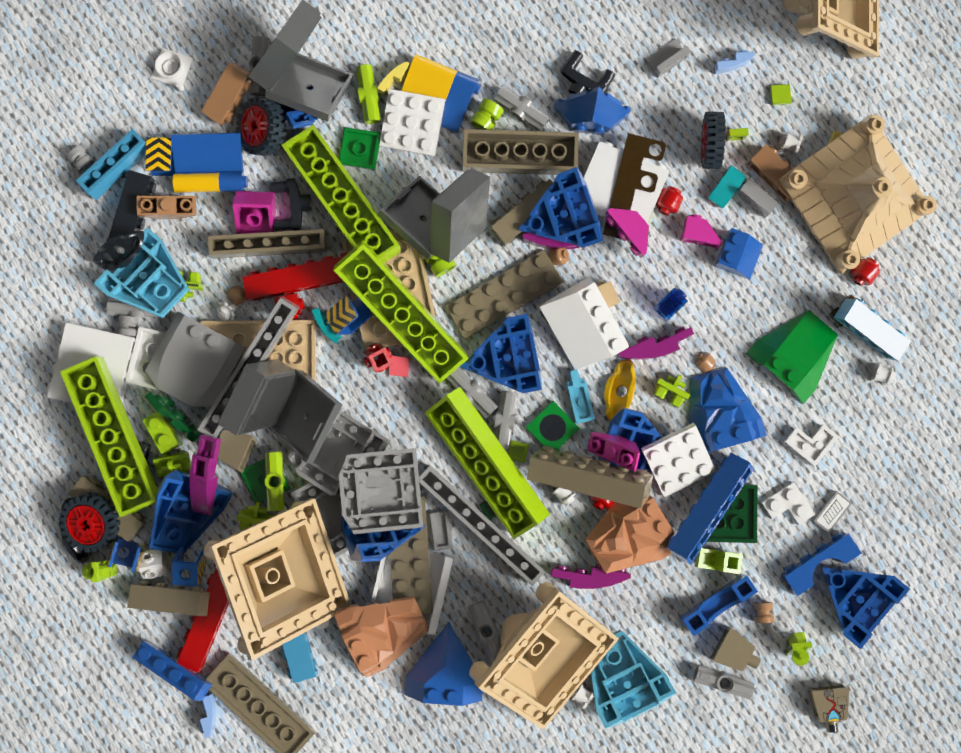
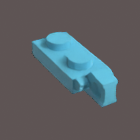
M577 369L569 371L571 381L567 382V389L576 424L595 420L587 383L584 378H579Z

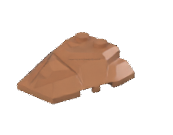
M649 495L642 508L614 502L584 541L602 571L606 574L664 559L671 554L667 547L670 538L674 535V531L654 498Z
M414 596L391 599L389 603L377 604V602H371V605L360 607L359 604H355L334 613L337 624L342 632L343 640L359 671L366 678L385 670L429 631V626Z

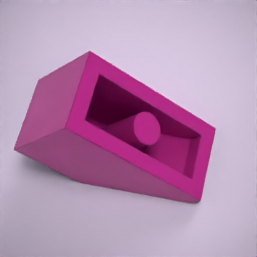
M691 214L685 218L681 241L713 248L721 246L722 241L706 219H702V216Z

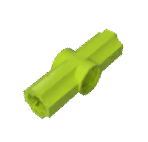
M360 65L356 67L364 122L365 124L381 122L378 90L374 81L372 65Z
M282 452L265 453L267 511L285 510ZM273 476L279 478L280 482L277 487H273L270 483Z

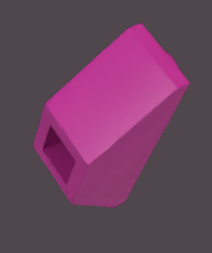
M609 208L605 212L606 221L610 226L616 227L618 230L617 234L623 241H627L630 244L631 252L635 256L642 258L647 253L649 225L637 211Z
M590 433L587 451L629 470H637L640 451L635 442L618 435Z

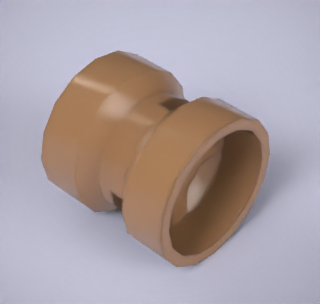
M753 602V609L757 611L754 616V622L773 623L774 616L770 612L773 609V602Z

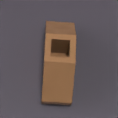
M137 196V216L153 219H183L196 216V196Z

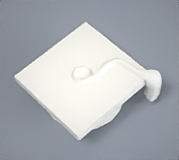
M162 48L160 55L155 61V68L151 79L177 87L182 92L185 89L183 84L193 58Z

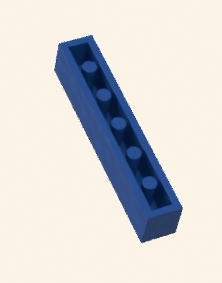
M732 452L723 459L719 471L712 475L709 486L702 490L700 499L691 507L686 520L680 523L676 535L670 538L667 548L671 554L689 565L693 563L754 469L750 462Z

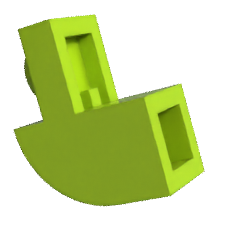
M702 548L695 558L694 567L740 574L743 554Z

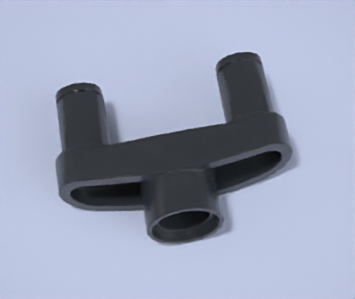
M574 50L568 61L560 69V73L572 83L568 92L576 94L583 91H593L594 88L600 87L603 93H607L609 91L608 87L616 74L606 69L599 82L591 80L575 70L583 58V54Z
M288 178L286 181L270 182L271 192H288L290 194L292 213L290 218L274 220L275 231L301 230L302 212L312 211V207H310V194L300 195L295 178Z

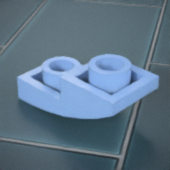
M739 50L734 54L731 61L729 58L719 60L714 66L715 74L730 72L744 66L752 60L755 55L754 51Z
M213 693L206 694L203 701H201L202 710L207 715L200 719L199 729L202 734L204 733L205 738L213 734L215 727L216 705Z

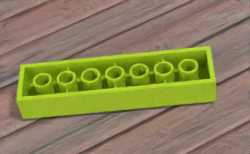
M311 125L281 145L285 155L352 249L364 240L384 263L401 252L400 245L381 218L377 216L376 211L314 125Z
M364 240L334 265V271L439 384L469 359L467 352Z
M95 356L60 371L119 517L128 516L154 505L158 488L104 358Z
M461 387L447 394L424 412L513 539L532 529L550 515Z

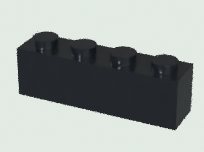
M128 171L108 240L124 233L143 230L145 219L142 216H137V196H150L151 193L154 194L156 190L154 178L135 171Z

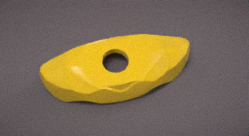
M622 360L617 363L613 374L606 382L604 389L605 413L610 421L623 408L629 409L636 388V375L632 360ZM620 386H625L627 389V393L623 397L617 395V389Z

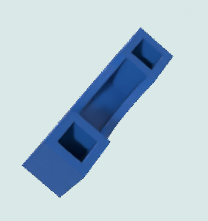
M836 533L831 537V542L818 545L815 548L816 552L811 555L809 553L803 555L799 559L800 562L795 566L791 564L783 569L784 573L781 574V577L793 595L799 596L814 586L813 573L821 561L834 558L841 563L847 564L862 554L849 533Z
M742 573L679 618L689 633L695 636L710 626L711 622L721 613L734 605L743 603L758 591L749 577Z
M143 640L132 657L192 700L202 701L213 685L198 673L187 669L173 660L166 651L152 642Z

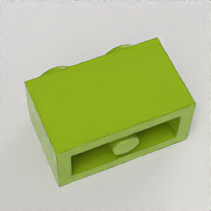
M156 412L143 420L161 454H168L183 445L173 425L169 422V418Z

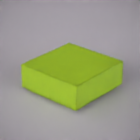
M790 84L770 86L772 105L792 103Z
M748 128L729 129L726 133V140H744L749 134Z
M511 440L507 454L512 460L525 463L529 444Z

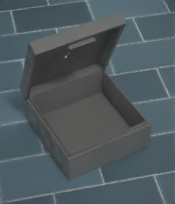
M302 0L248 77L266 89L265 98L328 122L350 86L353 74L299 54V51L322 18L318 10L305 0Z
M473 168L467 169L441 193L419 176L380 209L377 216L427 260L434 255L450 263L486 229L490 176ZM419 217H424L426 221H421Z
M276 359L245 365L218 424L234 435H242L269 428L305 463L313 464L342 404L303 370H294ZM306 413H308V419H307V420L305 419V414H306Z

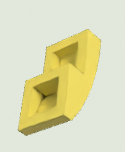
M404 62L394 68L378 86V93L386 96L394 81L401 84L409 71L410 64Z

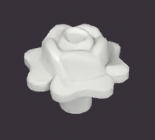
M219 302L216 310L218 318H221L223 321H234L235 314L233 312L236 310V306L234 304L228 305L226 302Z

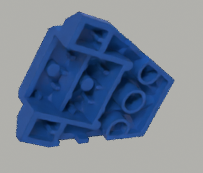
M727 367L690 377L689 425L692 423L696 425L707 452L767 436L762 417Z

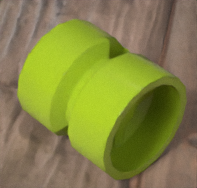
M483 98L478 106L479 111L473 114L470 123L477 129L493 130L496 126L495 121L500 119L504 110L494 101Z
M434 255L428 260L424 257L427 264H431L430 269L435 278L446 273L445 270L449 272L457 266L454 260L448 263Z

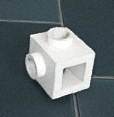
M150 549L140 552L136 570L138 573H141L143 579L167 575V561L163 551Z

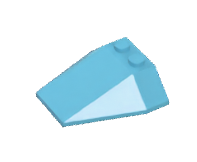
M148 227L144 230L142 246L134 259L124 268H118L113 274L106 270L94 282L107 296L161 318L189 291L163 241Z
M623 631L615 634V636L618 638L624 637L617 640L591 672L596 711L605 729L625 723L659 706L676 694L668 676Z

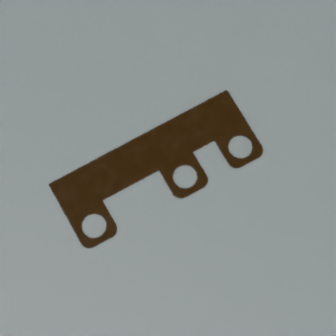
M628 133L609 208L631 210L636 189L650 193L655 191L658 180L657 174L641 170L644 157L656 161L663 159L666 148L664 142ZM658 144L661 147L660 155H651L649 152L650 146ZM647 175L651 176L654 181L653 185L649 188L644 187L641 183L642 178ZM606 221L603 235L621 239L617 234L618 230L616 227L610 226Z

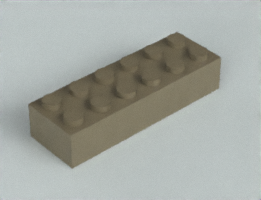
M464 129L463 172L473 168L481 173L558 175L578 167L579 133Z
M550 446L541 447L530 457L527 480L637 508H642L650 495L653 474H649L648 471L643 469L632 471L620 465H612L606 460L596 461L586 455L576 456L572 455L573 453L570 451H556Z

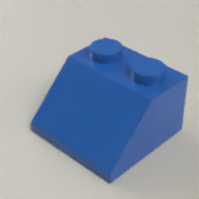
M731 228L727 231L714 267L750 280L763 244L750 234Z

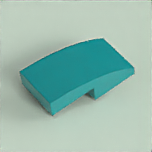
M730 165L719 179L718 184L708 195V198L723 209L736 193L746 176Z
M320 308L312 310L314 318L324 334L335 344H339V338H342V335H335L331 325H326L328 322L325 316L326 312H322Z

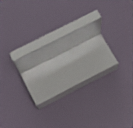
M674 39L648 57L646 62L659 78L688 58L691 50L688 46L683 48L677 39Z
M750 179L737 192L741 199L764 218L778 204L775 199Z

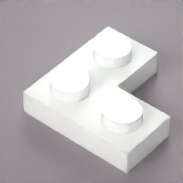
M824 424L819 427L811 438L795 427L784 440V443L812 466H816L839 436Z
M794 482L761 502L771 519L789 510L796 523L800 525L815 515Z

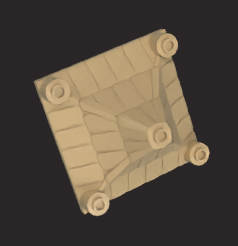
M879 0L782 1L783 7L788 12L801 15L796 22V29L800 34L808 35L816 32L827 34L829 37L848 45V55L853 59L867 56L871 58L879 57Z
M871 114L778 179L839 274L844 273L848 269L856 268L861 258L869 255L922 216L932 214L937 207L936 200L933 197L922 194L901 162V159L892 148V145L883 133L885 121L878 115L873 116Z
M310 498L306 501H296L291 505L290 509L221 541H209L204 547V555L207 559L214 561L241 634L237 643L238 650L242 654H246L248 660L252 661L335 617V612L351 606L315 498Z
M544 582L537 587L536 597L543 603L541 606L529 614L518 613L506 618L501 632L502 646L493 664L489 667L484 661H478L471 666L469 671L470 677L475 681L474 684L479 689L543 730L619 639L550 582Z

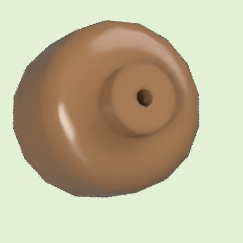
M557 247L550 250L549 258L553 265H564L569 260V253L565 247L564 249Z
M234 286L228 291L227 298L235 306H238L240 303L243 305L247 301L245 290L241 286Z
M700 353L696 357L695 365L700 371L705 373L714 368L716 361L710 353Z

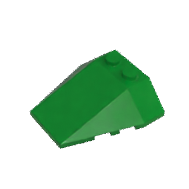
M808 310L759 338L745 354L758 366L763 365L790 389L789 393L804 404L818 386L838 334L812 311Z

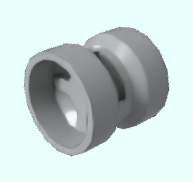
M82 145L73 148L67 155L68 159L76 164L79 172H85L95 163L92 156L87 155V150Z
M120 315V327L117 329V334L136 337V325L139 318Z

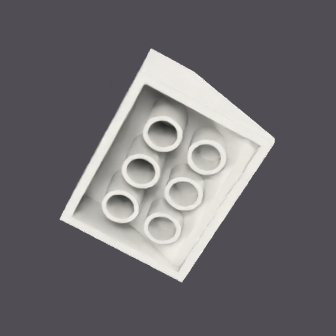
M590 277L539 305L574 370L613 357L629 347L597 285Z

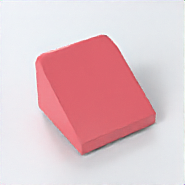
M392 356L390 359L393 365L389 366V375L408 377L410 358Z

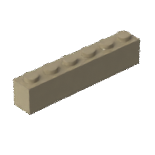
M324 229L208 236L209 256L213 259L327 252V238Z

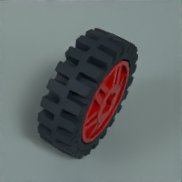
M250 98L248 102L245 101L244 107L240 108L241 113L237 115L239 121H236V125L239 128L236 129V133L241 135V145L244 147V151L253 155L269 156L276 153V150H279L281 147L279 144L284 142L282 136L285 137L286 132L283 131V129H286V124H283L286 118L282 116L284 111L280 109L281 106L277 102L270 99Z
M708 111L704 114L701 132V166L703 169H721L726 137L724 112Z
M87 492L74 497L63 506L64 508L60 512L62 515L59 517V521H62V523L59 524L60 529L64 528V531L61 533L63 536H68L65 540L67 543L72 541L71 546L73 548L78 546L77 550L79 551L84 550L87 553L91 551L96 552L109 545L117 537V533L120 530V527L117 526L120 525V520L116 519L119 515L118 512H113L116 507L115 505L110 507L111 501L109 499L104 501L105 496H98V493L91 494V492Z

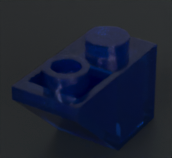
M674 287L653 309L667 322L688 302L686 299L687 295L681 289L677 290Z

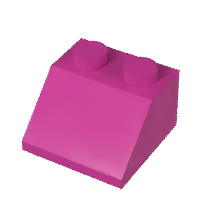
M236 191L233 201L236 234L275 232V192Z

